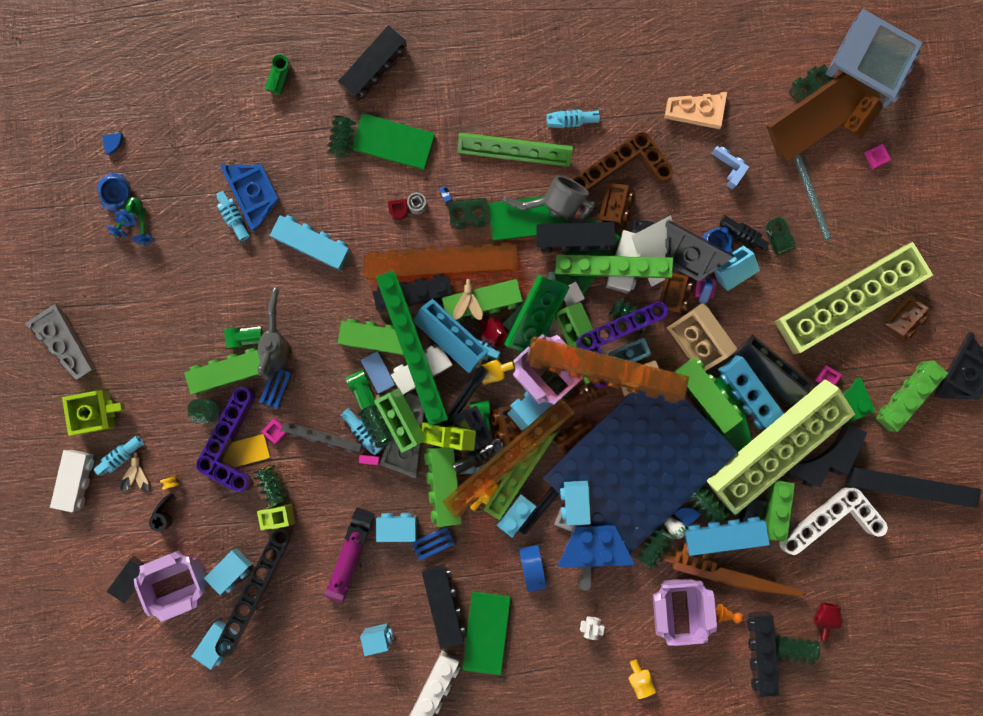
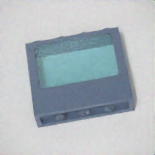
M862 9L854 19L825 74L833 77L840 69L887 96L882 105L886 108L891 102L895 103L901 93L898 91L907 82L905 77L914 68L912 63L921 54L919 49L923 42Z

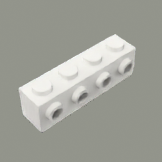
M443 650L441 651L409 716H433L434 713L438 714L443 704L440 700L443 695L447 696L452 686L449 682L452 677L456 678L460 670L458 658Z

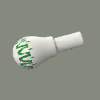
M671 516L664 522L672 537L679 539L685 535L684 530H686V527L682 522L675 520Z

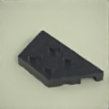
M670 220L665 223V227H667V238L665 239L667 252L665 257L673 258V268L697 281H701L735 256Z
M967 333L947 370L948 374L941 381L933 397L968 400L980 399L983 393V346H980L976 341L974 333Z

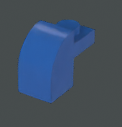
M538 545L520 548L527 592L547 589Z

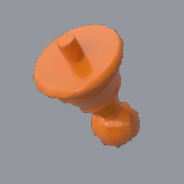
M722 604L717 605L715 609L717 623L734 620L735 623L739 624L743 621L741 613L733 614Z

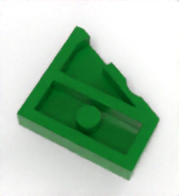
M861 377L856 378L851 387L843 393L855 413L843 425L876 412Z

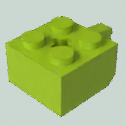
M108 390L62 397L68 436L115 428V412L125 411L124 403L113 404Z

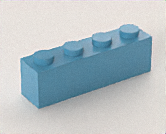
M433 299L422 306L414 318L415 324L468 373L480 365L489 352Z
M760 517L747 518V522H740L737 519L729 520L728 524L720 525V522L708 523V527L700 528V525L688 526L689 529L684 530L687 552L689 556L767 546L769 545L766 521L760 520Z

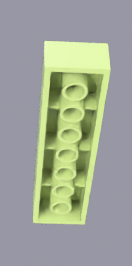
M911 242L777 319L774 323L792 353L798 354L928 279L933 274L915 244Z
M824 380L706 481L722 503L736 515L852 418L855 413L841 390L829 381Z

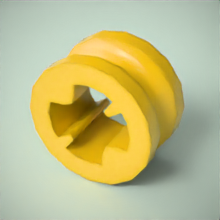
M178 476L160 480V483L163 484L162 490L180 485L176 481Z

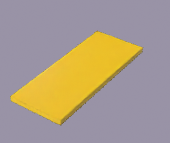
M261 434L232 442L222 461L233 467H238L270 458L265 435ZM220 446L214 447V451L216 453L219 452Z

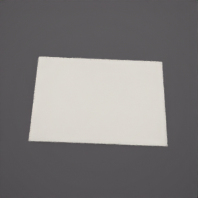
M671 215L631 236L638 255L641 253L640 257H665L667 252L665 247L667 227H665V223L668 220L673 222ZM673 268V273H679V272H681V271H679V270ZM648 278L652 287L664 281L665 278Z

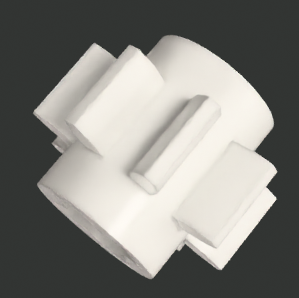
M588 616L586 621H581L580 630L584 632L583 637L598 640L599 635L603 636L605 626L601 624V619Z

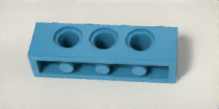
M735 355L718 369L722 374L720 376L721 380L726 385H730L733 389L731 391L732 395L737 400H741L744 404L742 406L743 410L748 415H752L754 418L753 423L759 430H766L784 414L743 357ZM742 375V382L738 384L737 379ZM753 390V396L749 399L748 394ZM764 405V411L760 414L759 409Z

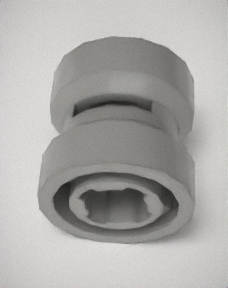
M419 192L409 195L407 204L410 211L415 215L423 214L427 209L425 196Z

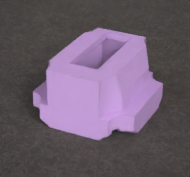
M542 334L513 360L516 368L513 377L538 404L548 402L554 405L583 379L580 373L583 366L582 361L558 335L549 338ZM539 354L568 385L558 396L529 365Z
M179 550L139 566V576L134 579V586L144 612L147 616H156L160 622L200 606V597L205 593L204 588L210 585L204 579L206 574L200 558L193 559L192 556H184ZM188 569L190 570L194 584L157 599L152 584Z
M692 578L663 580L659 592L653 594L656 635L665 638L667 645L673 646L708 642V636L717 631L713 591L706 589L702 581H695ZM686 591L690 633L675 634L671 592Z

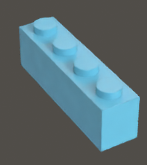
M281 215L279 216L270 234L273 239L342 271L351 253V250L347 248L348 244L341 240L335 242L330 239V235L322 231L318 234L313 231L314 228L304 223L302 226L296 223L297 220L289 215L286 218Z

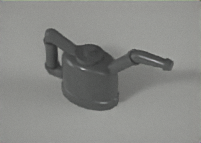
M561 175L555 176L552 181L553 183L543 198L528 202L524 201L523 203L510 199L507 196H504L502 199L503 203L525 211L545 205L553 217H565L569 223H585L595 207V203L587 199L589 192L582 185ZM584 205L585 208L583 212L581 213L579 218L576 219L574 215L577 213L580 206Z
M273 288L271 291L272 294L267 311L269 329L263 333L258 343V356L261 360L258 366V374L263 376L266 381L272 380L274 371H279L283 368L289 356L288 341L277 330L276 326L278 288Z

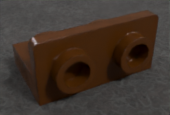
M866 93L843 127L855 136L862 138L883 109L881 100Z
M608 183L599 220L614 222L622 227H626L627 222L631 218L630 209L635 201V191L629 185Z
M672 273V278H665L659 302L667 306L668 312L684 316L685 311H688L690 304L688 300L689 294L694 289V282H692L693 279L690 276Z
M909 295L884 322V326L900 336L901 342H904L907 338L910 340L917 331L915 329L919 325H924L929 319V308Z
M510 406L490 411V420L496 432L495 439H500L504 447L528 441L525 429L522 431L507 414L512 409Z
M585 417L575 420L567 429L560 431L553 440L565 455L593 427Z

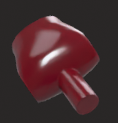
M484 317L481 320L477 319L483 327L480 336L481 340L492 345L494 348L500 347L507 338V332L501 321L494 317H491L488 321Z
M821 602L815 613L814 624L822 628L821 640L828 641L830 629H839L842 626L841 607L836 604Z

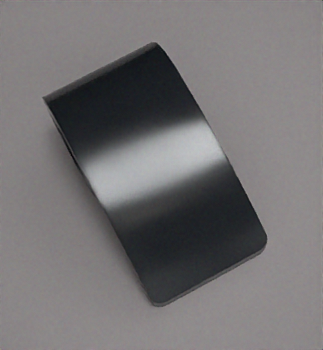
M174 494L166 495L154 509L149 520V526L153 531L159 532L168 529L172 525V517L162 510Z

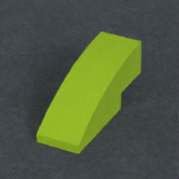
M422 423L421 430L427 439L423 443L474 451L476 431L438 424L429 426L428 423Z

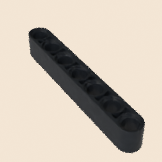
M855 467L851 468L845 482V486L979 508L981 489Z
M277 529L272 533L216 643L215 651L220 657L231 655L244 634L290 542L291 536L287 530ZM280 532H284L286 535V540L283 543H278L276 540V536ZM270 550H275L277 553V558L274 561H270L267 558ZM261 568H265L268 571V576L265 579H261L258 576V571ZM252 586H256L259 590L256 597H251L249 594V589ZM243 604L249 607V613L246 616L240 613V607ZM232 623H237L240 626L238 634L231 632L230 627ZM223 642L230 644V651L227 653L221 650Z

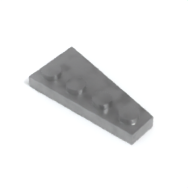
M54 304L25 323L28 328H31L36 333L35 336L49 347L48 350L60 359V363L76 380H80L95 371L59 304Z
M407 392L405 400L422 429L424 410L418 396ZM391 434L379 465L416 478L420 444L401 453Z
M283 423L281 431L290 433V436L301 438V436L306 437L308 441L318 444L321 441L327 443L326 446L335 449L338 446L343 447L345 452L356 454V451L361 452L363 448L362 443L293 423Z

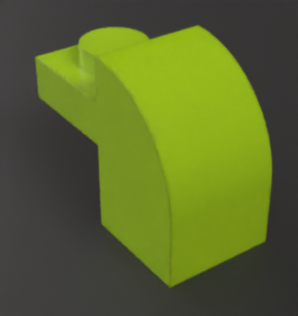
M292 504L257 511L260 530L286 527L296 523Z

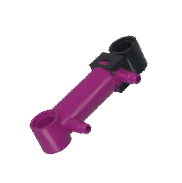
M359 507L355 509L324 597L343 603L375 513Z

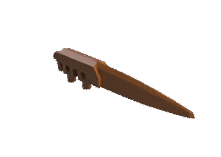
M686 543L682 552L675 549L673 556L664 554L663 561L672 563V570L754 591L791 596L806 595L805 592L779 582L719 564L713 559L709 560L710 553L702 554L701 557L696 555L689 556Z

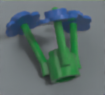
M129 198L125 209H121L119 212L116 211L114 214L116 216L115 221L118 223L117 226H106L110 231L109 234L117 238L121 236L127 237L128 235L120 230L121 226L129 227L130 225H136L137 220L135 218L140 215L141 234L133 236V242L141 246L154 242L155 239L151 235H145L146 209L142 208L143 202L137 198Z

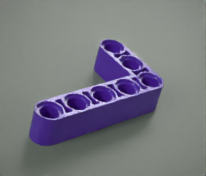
M655 302L578 337L576 347L594 386L604 388L613 382V375L600 346L666 317L668 309L664 303ZM654 307L660 310L659 317L654 315ZM636 315H640L643 318L642 324L636 322ZM619 322L625 325V332L619 331L617 327ZM601 330H605L608 333L607 340H603L600 337ZM583 338L590 340L591 345L589 348L583 346ZM591 356L598 358L597 366L591 364ZM599 374H604L606 376L607 380L605 384H601L599 382Z
M244 387L237 388L232 394L196 463V468L200 473L236 492L250 489L252 479L248 474L222 460L255 400L254 391ZM244 391H246L248 397L243 402L241 399V394ZM236 408L239 414L237 418L234 419L232 416V411ZM227 425L229 427V433L225 436L223 433V428ZM215 443L220 445V450L217 453L214 451ZM206 460H209L211 463L209 470L205 468ZM223 469H226L228 472L226 479L221 476ZM239 478H243L245 481L243 488L238 485Z

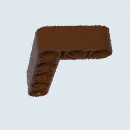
M639 132L577 175L573 180L582 183L589 192L637 157L659 184H664L671 178L673 168L652 138L645 132ZM636 140H643L645 146H639ZM627 150L630 156L624 157L621 151ZM648 155H654L656 161H650ZM612 161L615 167L608 168L605 162ZM659 170H665L668 176H660ZM597 172L600 177L593 179L590 173Z

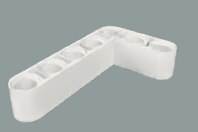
M844 487L790 530L787 542L780 541L779 544L784 552L796 555L849 512L868 534L878 537L886 534L888 527L861 491L856 488ZM852 491L854 497L849 501L847 495ZM837 503L839 509L836 513H833L832 508ZM862 507H865L866 513L864 516L860 515V509ZM820 516H823L824 522L822 525H818L817 520ZM877 522L878 529L873 531L872 526ZM805 528H808L809 535L804 538L802 532ZM793 540L794 547L788 550L787 544Z

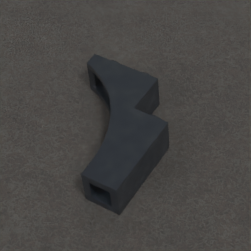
M851 424L843 425L837 438L828 449L811 460L797 463L784 476L796 480V478L803 480V485L813 489L814 486H822L828 471L838 476L841 474L848 475L868 432Z

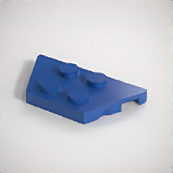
M220 165L251 231H255L279 201L263 165Z
M614 525L575 526L571 533V538L565 546L561 560L558 562V567L634 565Z

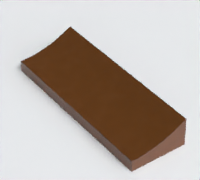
M861 62L858 70L869 76L865 63ZM841 73L766 125L777 156L790 161L845 123L866 93L880 99L879 93L847 73Z

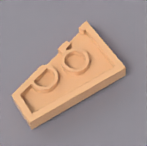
M721 92L718 95L703 94V96L698 97L681 96L668 98L664 118L720 129L727 92Z

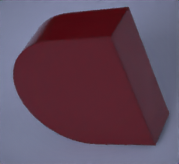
M407 199L388 201L389 213L392 218L402 220L408 215Z

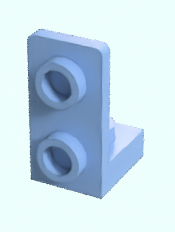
M717 146L711 154L733 168L727 177L729 182L726 185L733 190L749 166L746 165L743 159L732 156L726 148Z

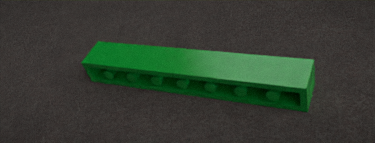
M393 270L376 276L428 424L431 426L448 419V414L397 272Z

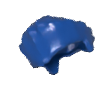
M109 173L99 181L97 193L100 197L101 206L108 211H116L128 201L131 187L130 182L123 174Z
M727 228L710 229L702 236L703 239L729 253L732 252L733 237Z

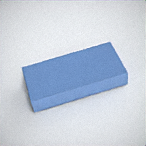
M378 351L361 359L378 394L395 386Z

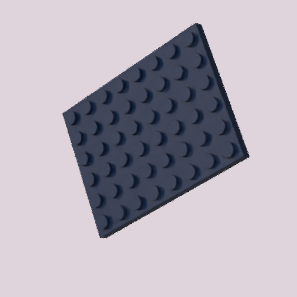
M655 368L547 471L543 478L560 495V488H564V482L587 481L589 488L590 525H614L630 554L707 482L706 480L715 475L728 463L738 451Z

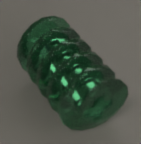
M335 115L331 123L334 127L330 129L332 133L329 136L331 142L328 143L330 149L326 153L332 157L346 158L345 155L351 154L346 147H352L348 140L354 139L349 133L355 132V129L351 128L350 125H356V122L348 117Z
M621 297L614 303L607 317L613 314L612 320H616L618 317L621 318L635 312L637 306L634 305L630 308L629 301L623 305L624 298ZM636 315V322L642 324L643 318L640 315ZM646 327L639 329V336L642 335Z
M195 399L188 404V416L197 424L213 423L220 416V407L214 400Z
M371 405L361 410L358 416H360V420L364 423V427L368 429L367 432L371 436V440L375 442V447L381 448L391 443L393 438L391 432L388 431L387 424L381 418L382 415L378 411V407Z
M269 465L253 472L257 473L253 479L260 480L256 486L264 487L260 494H267L263 501H270L266 509L286 501L284 498L288 495L287 493H281L285 487L278 486L282 480L275 479L279 474L278 472H272L276 467L275 465Z
M708 487L699 488L687 500V502L694 500L693 508L700 506L698 513L704 511L703 518H711L709 523L722 522L730 513L729 509H725L723 503L719 504L720 500L718 498L713 499L714 494L712 492L708 493Z
M659 528L660 531L653 530L655 537H648L651 544L644 543L647 550H639L642 557L635 556L637 560L650 569L651 567L658 568L655 561L662 562L663 559L660 554L667 555L664 548L671 549L672 546L669 544V541H676L674 537Z
M780 635L776 637V654L779 661L782 660L783 656H785L787 662L793 657L794 663H797L799 658H801L802 664H805L808 659L809 665H813L814 661L818 660L820 655L819 641L815 640L812 642L810 639L804 640L802 638L797 640L795 637L789 639L787 636L781 638Z

